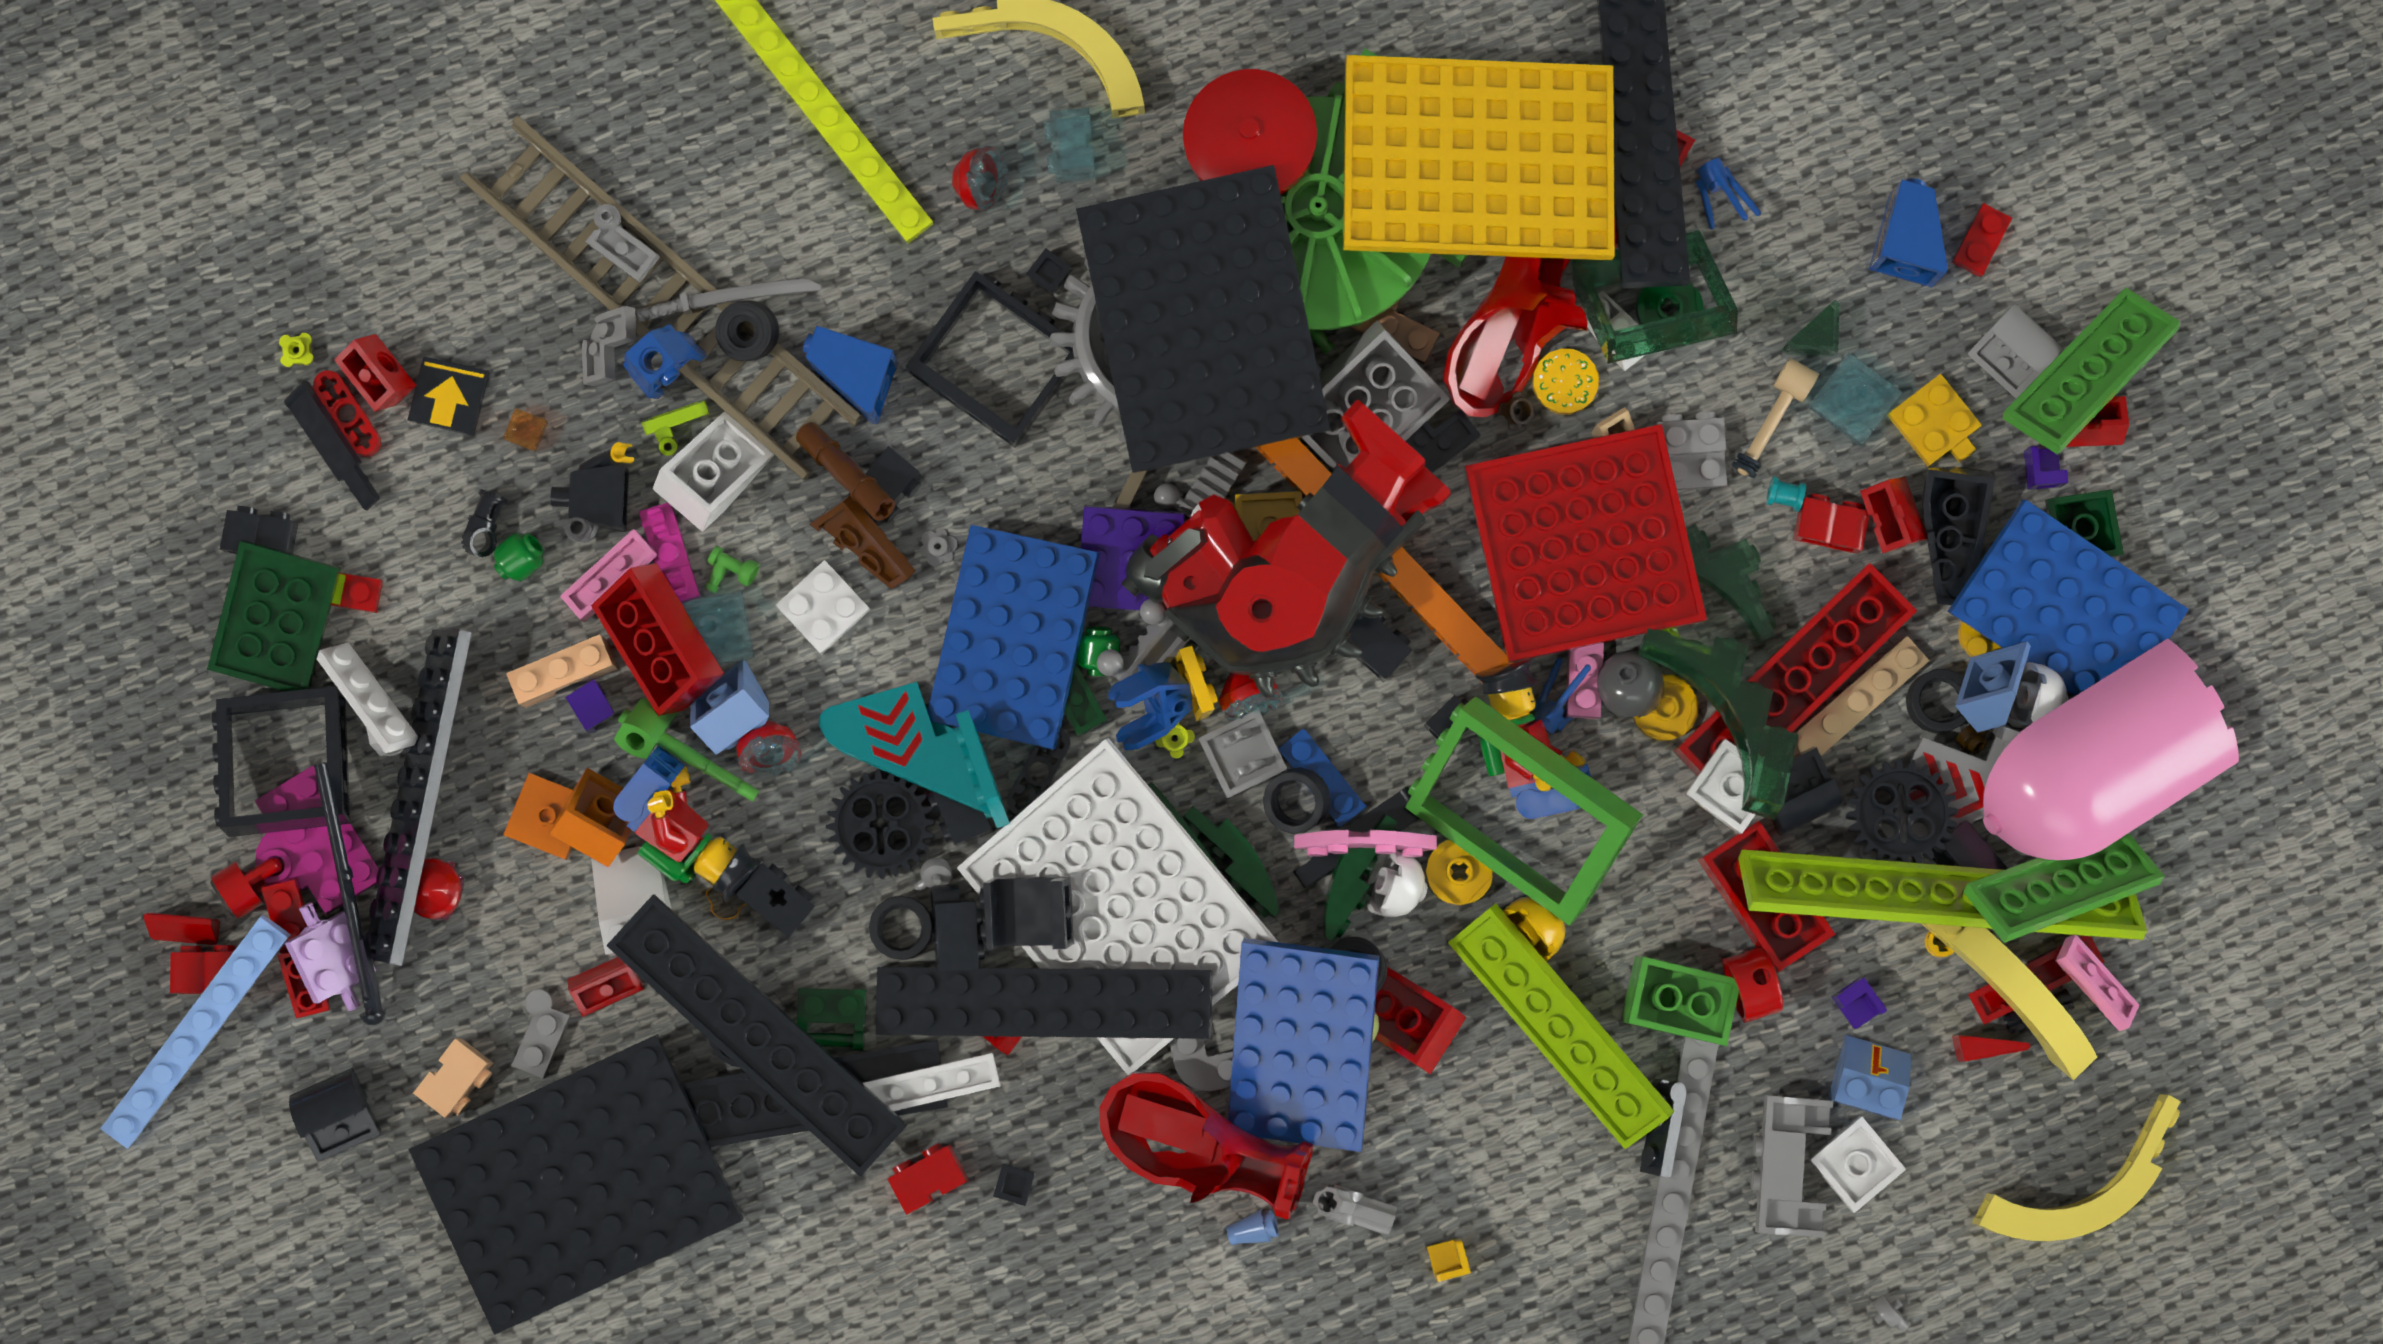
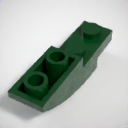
M1192 806L1184 815V818L1188 821L1187 825L1198 839L1205 836L1213 844L1209 849L1221 861L1225 862L1227 858L1232 861L1231 865L1224 871L1228 876L1227 881L1239 895L1245 891L1254 900L1250 905L1264 918L1268 914L1274 918L1279 913L1276 895L1270 878L1253 847L1228 819L1217 828L1200 811Z
M1383 813L1372 830L1398 831L1395 829L1398 822ZM1348 848V853L1341 854L1335 865L1329 882L1323 913V935L1330 941L1333 940L1335 935L1340 938L1345 933L1351 923L1347 919L1354 908L1360 910L1370 896V893L1367 892L1370 885L1362 880L1360 876L1363 872L1368 875L1378 862L1379 858L1375 856V848Z

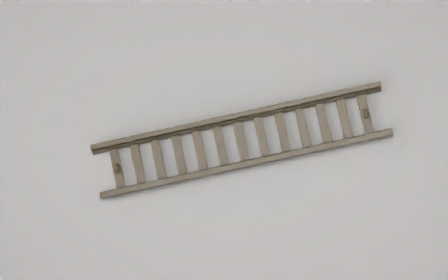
M518 115L512 120V128L531 145L498 181L488 189L470 172L467 174L464 172L460 177L462 182L610 311L623 307L622 305L663 260L676 273L644 308L672 300L687 282L700 293L717 291L714 286ZM541 155L545 156L555 166L517 208L512 210L501 198ZM565 176L569 177L579 188L539 231H536L525 220ZM590 197L599 205L610 204L615 206L621 215L620 223L628 229L627 232L636 239H640L660 257L641 283L629 276L612 295H609L598 285L615 266L612 262L603 256L588 274H585L574 264L579 256L589 247L585 241L594 230L599 228L595 224L594 219L563 253L549 242ZM732 302L717 304L715 306L721 311H723L728 305L732 304ZM709 306L692 309L693 313L688 315L684 312L672 325L676 331L685 333ZM636 316V334L642 339L650 332L647 326L653 319L639 322ZM748 321L743 322L740 328L750 336L747 339L749 341L755 335V328L752 323ZM715 327L698 345L704 349L707 356L718 345ZM778 342L770 352L775 358L734 403L720 391L747 361H738L730 358L710 381L706 380L696 371L707 356L701 362L691 359L678 370L803 481L808 479L813 473L794 457L802 447L796 441L799 429L783 446L769 434L808 390L811 389L824 401L800 428L809 422H815L820 427L834 410L853 427L861 419V415ZM786 367L799 380L759 424L755 423L745 414L746 410Z

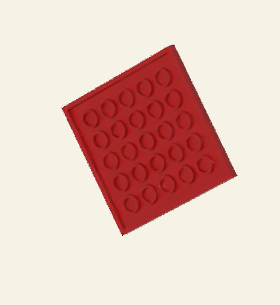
M1662 424L1470 464L1464 467L1508 663L1707 620Z

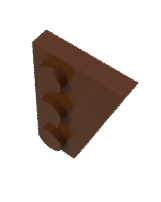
M850 495L819 515L809 524L818 532L823 528L835 538L833 544L842 551L848 548L859 557L860 565L890 589L907 580L916 571L910 565L907 558L886 537L885 532L873 522L859 503L852 500Z

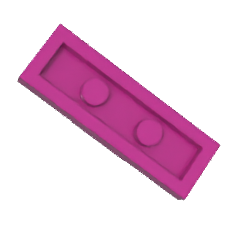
M667 502L639 511L648 544L658 554L653 559L654 564H658L680 602L683 603L701 597L673 506Z

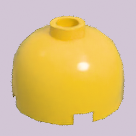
M1529 896L1515 900L1503 910L1546 962L1563 945L1566 933L1564 922Z

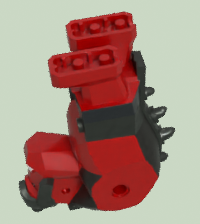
M1358 399L1343 414L1341 420L1360 453L1347 468L1337 463L1331 476L1315 495L1310 492L1299 503L1297 508L1300 512L1297 515L1284 517L1270 523L1259 537L1253 541L1234 503L1213 494L1198 502L1191 514V518L1171 535L1163 534L1159 538L1154 534H1150L1143 540L1129 558L1126 566V578L1121 582V585L1135 597L1141 592L1154 603L1163 602L1167 608L1164 614L1174 623L1171 630L1184 642L1191 638L1200 646L1195 652L1208 664L1211 665L1216 661L1228 672L1238 675H1249V679H1254L1256 687L1266 698H1271L1274 695L1273 678L1278 677L1277 672L1290 670L1291 674L1296 673L1303 683L1310 687H1315L1319 684V678L1314 667L1318 665V661L1324 659L1329 654L1332 656L1338 654L1347 658H1357L1362 654V649L1349 639L1351 637L1349 630L1356 618L1361 619L1362 616L1377 618L1384 613L1381 607L1370 601L1371 596L1367 595L1372 575L1375 572L1378 574L1382 572L1390 577H1394L1397 574V569L1392 562V555L1426 523L1423 514L1430 509L1440 507L1451 495V490L1424 466L1426 460Z

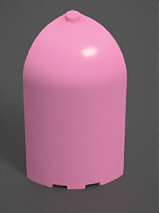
M2167 638L2036 720L2008 744L1994 764L1985 786L1983 822L1986 829L1991 834L2000 837L2014 849L2042 859H2077L2092 855L2108 847L2239 762L2235 732L2233 727H2226L2220 712L2225 707L2212 685L2206 688L2199 676L2194 672L2198 668L2196 663Z

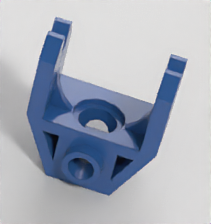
M669 324L663 328L648 332L624 355L625 362L623 366L648 398L659 399L664 395L663 389L660 387L662 384L667 386L676 380L680 375L678 370L691 359L701 362L707 355L704 349L696 344L697 341L688 333L676 331ZM657 353H660L663 360L662 365L659 369L654 370L651 363L652 358Z
M1169 662L1154 663L1153 665L1140 664L1138 665L1139 672L1115 683L1109 690V699H1115L1117 708L1131 707L1144 700L1147 714L1122 726L1116 734V740L1118 743L1123 742L1124 750L1140 749L1167 735L1193 709L1189 683Z

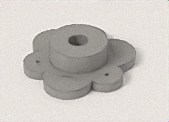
M939 529L936 533L927 531L922 535L923 546L920 547V554L923 557H927L929 565L938 567L943 561H952V552L956 550L958 543L954 537L947 536V532L944 529ZM937 544H940L941 548L938 550L935 549V546Z

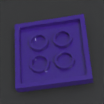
M1084 505L1081 549L1101 553L1088 607L1140 610L1143 602L1149 598L1141 592L1135 597L1121 585V582L1126 578V566L1129 558L1141 542L1150 534L1160 538L1163 534L1171 535L1184 523V512Z

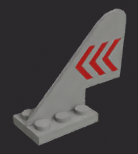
M2007 723L1998 728H1992L1991 732L1996 736L1986 760L1922 737L1910 762L1915 760V770L1918 771L1924 765H1928L1927 775L1929 777L1939 772L1940 776L1936 781L1938 785L1949 783V787L1944 794L1945 796L1955 795L1956 798L1948 807L1958 809V813L1955 816L1949 817L1950 820L1955 821L1957 826L1965 820L1972 823L1984 818V790L1994 764L2008 744L2023 729L2013 727ZM1898 785L1897 791L1900 804L1894 814L1900 815V841L1906 843L1904 821L1909 813L1903 812V786ZM1915 789L1909 792V797L1914 803L1922 804L1926 802V796L1922 791ZM1917 822L1911 825L1912 832L1917 837L1928 836V828L1924 824ZM1881 824L1884 834L1888 838H1892L1894 836L1893 828L1888 824ZM1946 829V831H1948V832L1954 830V829Z

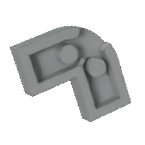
M623 306L599 314L594 318L597 325L591 334L590 341L583 340L582 343L584 385L596 386L615 380L614 347L636 341L635 308Z
M1174 1038L1169 1042L1175 1069L1179 1077L1188 1086L1200 1091H1214L1231 1087L1233 1051L1207 1057L1203 1039Z

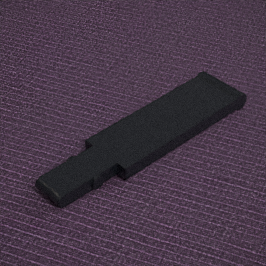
M303 380L284 400V404L290 409L339 482L344 480L349 487V491L353 493L362 508L368 511L380 499V496L370 483L368 476L359 467L362 463L361 459L316 395L311 384Z
M1408 786L1343 830L1361 833L1370 832L1383 813L1398 822L1395 829L1399 832L1411 825L1419 817L1405 808L1411 798V795L1408 794ZM1328 853V856H1313L1310 858V861L1296 869L1293 873L1305 889L1322 876L1324 878L1330 874L1341 854Z

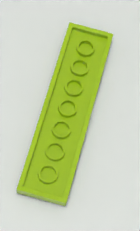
M1496 903L1448 942L1624 1149L1630 1147L1675 1112Z

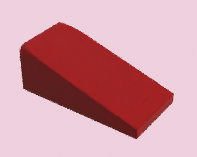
M1962 1035L1952 1036L1956 1059L1959 1062L2015 1053L2031 1048L2030 1043Z

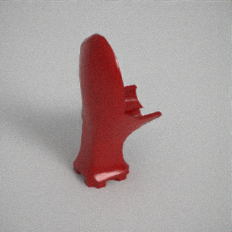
M1505 257L1492 289L1487 293L1467 323L1461 328L1448 350L1443 380L1452 403L1465 415L1486 418L1497 413L1500 403L1509 401L1514 392L1523 391L1537 367L1541 349L1548 341L1565 328L1587 331L1586 314L1582 307L1575 305L1576 298L1574 292L1560 287L1563 273L1572 259ZM1515 338L1516 345L1524 355L1521 360L1524 365L1513 389L1503 394L1504 387L1497 374V370L1508 344Z
M1132 1072L1109 1088L1099 1106L1100 1130L1109 1150L1129 1170L1154 1184L1181 1187L1193 1193L1190 1203L1199 1202L1216 1192L1231 1190L1249 1193L1263 1199L1272 1206L1275 1216L1287 1220L1291 1217L1292 1211L1298 1207L1305 1185L1306 1173L1311 1162L1314 1144L1303 1141L1297 1145H1281L1270 1143L1249 1134L1228 1121L1188 1087L1161 1072ZM1145 1138L1185 1150L1186 1152L1180 1154L1169 1150L1152 1152Z

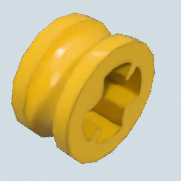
M1930 931L1927 933L1924 940L1925 948L1932 956L1948 957L1954 953L1948 946L1943 947L1944 952H1940L1939 946L1933 944V938L1937 937Z

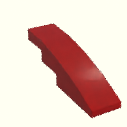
M2078 936L2101 963H2105L2092 937ZM2062 945L2024 964L2049 991L2072 980L2055 961ZM1988 983L1968 994L1984 1025L2013 1011L2008 1003Z

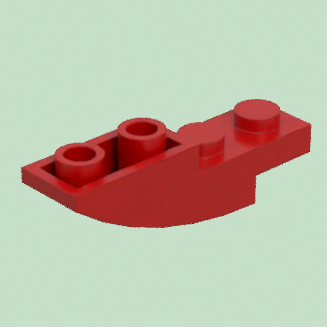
M297 877L264 884L261 890L270 920L291 934L288 940L298 936L307 927V924L299 910L305 904ZM284 944L277 956L296 1019L329 1011V998L320 1003H313Z

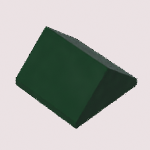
M2112 489L2045 500L2048 515L2112 558L2124 555Z

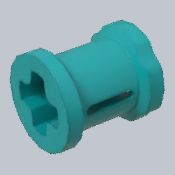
M1772 476L1767 492L1766 505L1771 506L1773 503L1793 507V511L1799 512L1805 497L1806 483L1800 482L1799 485L1780 481L1778 476Z

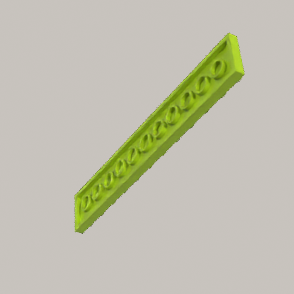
M1741 850L1738 858L1749 911L1992 929L1963 891L1968 883L2003 871L2000 869ZM2133 894L2035 932L2143 940L2147 933V928L2137 896Z

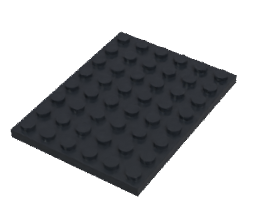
M1274 165L1076 208L1132 473L1331 431Z
M658 1034L408 1149L494 1335L739 1223L744 1219Z

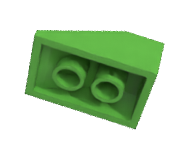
M1635 956L1620 1022L1727 1046L1739 990L1735 979L1732 977L1644 956Z

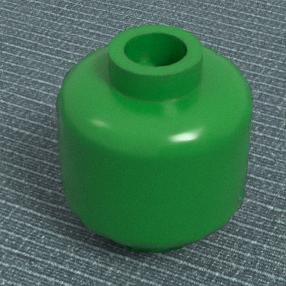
M515 532L495 548L494 558L496 563L494 568L502 578L506 580L511 578L514 581L522 582L543 565L542 554L544 553V548L532 534Z
M1090 626L1086 627V632L1082 633L1076 662L1081 668L1087 669V675L1106 676L1097 668L1098 656L1108 649L1120 653V638L1112 633V628Z

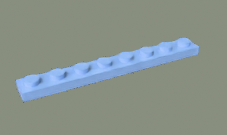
M264 914L257 920L100 1128L102 1131L127 1149L135 1142L291 934Z

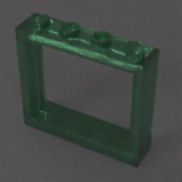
M1700 230L1686 233L1689 266L1698 265L1717 307L1614 331L1595 289L1621 282L1618 249H1615L1613 260H1572L1573 286L1608 364L1737 334L1738 308Z

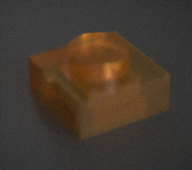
M515 408L503 439L536 452L548 421Z

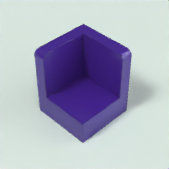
M2030 446L2024 450L2027 490L2061 488L2068 483L2067 470H2060L2059 454H2055L2048 448L2038 449V446Z
M594 679L565 697L584 729L591 734L597 730L595 726L615 713L605 697L604 689Z
M1865 977L1855 979L1831 996L1854 1029H1858L1876 1015H1882L1887 1011Z

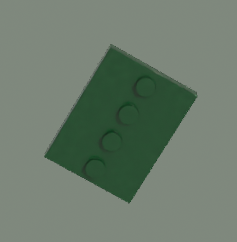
M240 541L207 670L282 691L310 689L341 567L249 541Z

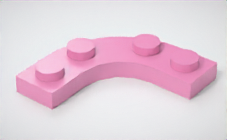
M1349 830L1319 831L1294 835V849L1307 850L1308 856L1316 857L1328 856V853L1346 854L1348 853V848H1375V853L1395 854L1396 850H1402V856L1422 857L1423 851L1437 849V836L1384 830H1370V832L1363 833Z

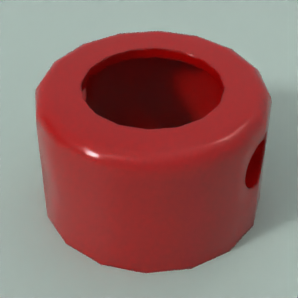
M1763 948L1752 949L1722 959L1724 976L1734 978L1737 984L1739 994L1735 1009L1744 1023L1783 1010L1784 1001L1780 983L1773 964Z

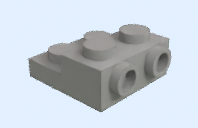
M1715 412L1695 414V420H1683L1681 414L1663 416V422H1657L1656 425L1662 424L1677 490L1726 487L1725 452L1727 448L1724 418H1716Z

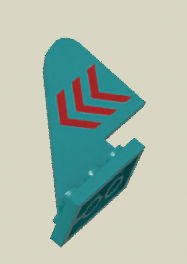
M913 682L831 706L821 713L818 722L822 733L828 743L843 754L984 812L986 819L993 818L997 828L1010 824L982 741L969 710L955 714L960 727L936 737L917 682Z

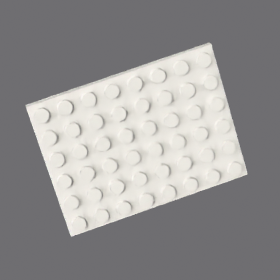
M1109 738L1102 741L1012 819L1010 824L1004 826L957 867L978 894L981 887H983V883L992 878L1071 877L1074 944L1067 949H1053L1052 945L1022 946L1036 965L1042 969L1212 970L1213 1006L1238 985L1241 942L1244 938L1278 942ZM1174 1038L1097 1039L1125 1073L1129 1075Z

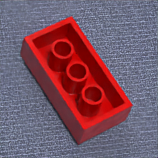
M657 563L631 567L591 605L658 716L684 711L724 675V672Z
M1756 821L1747 826L1742 834H1735L1697 860L1756 948H1763L1768 954L1775 972H1780L1834 936L1835 933L1824 916L1749 911L1738 860L1741 850L1780 852L1761 822Z

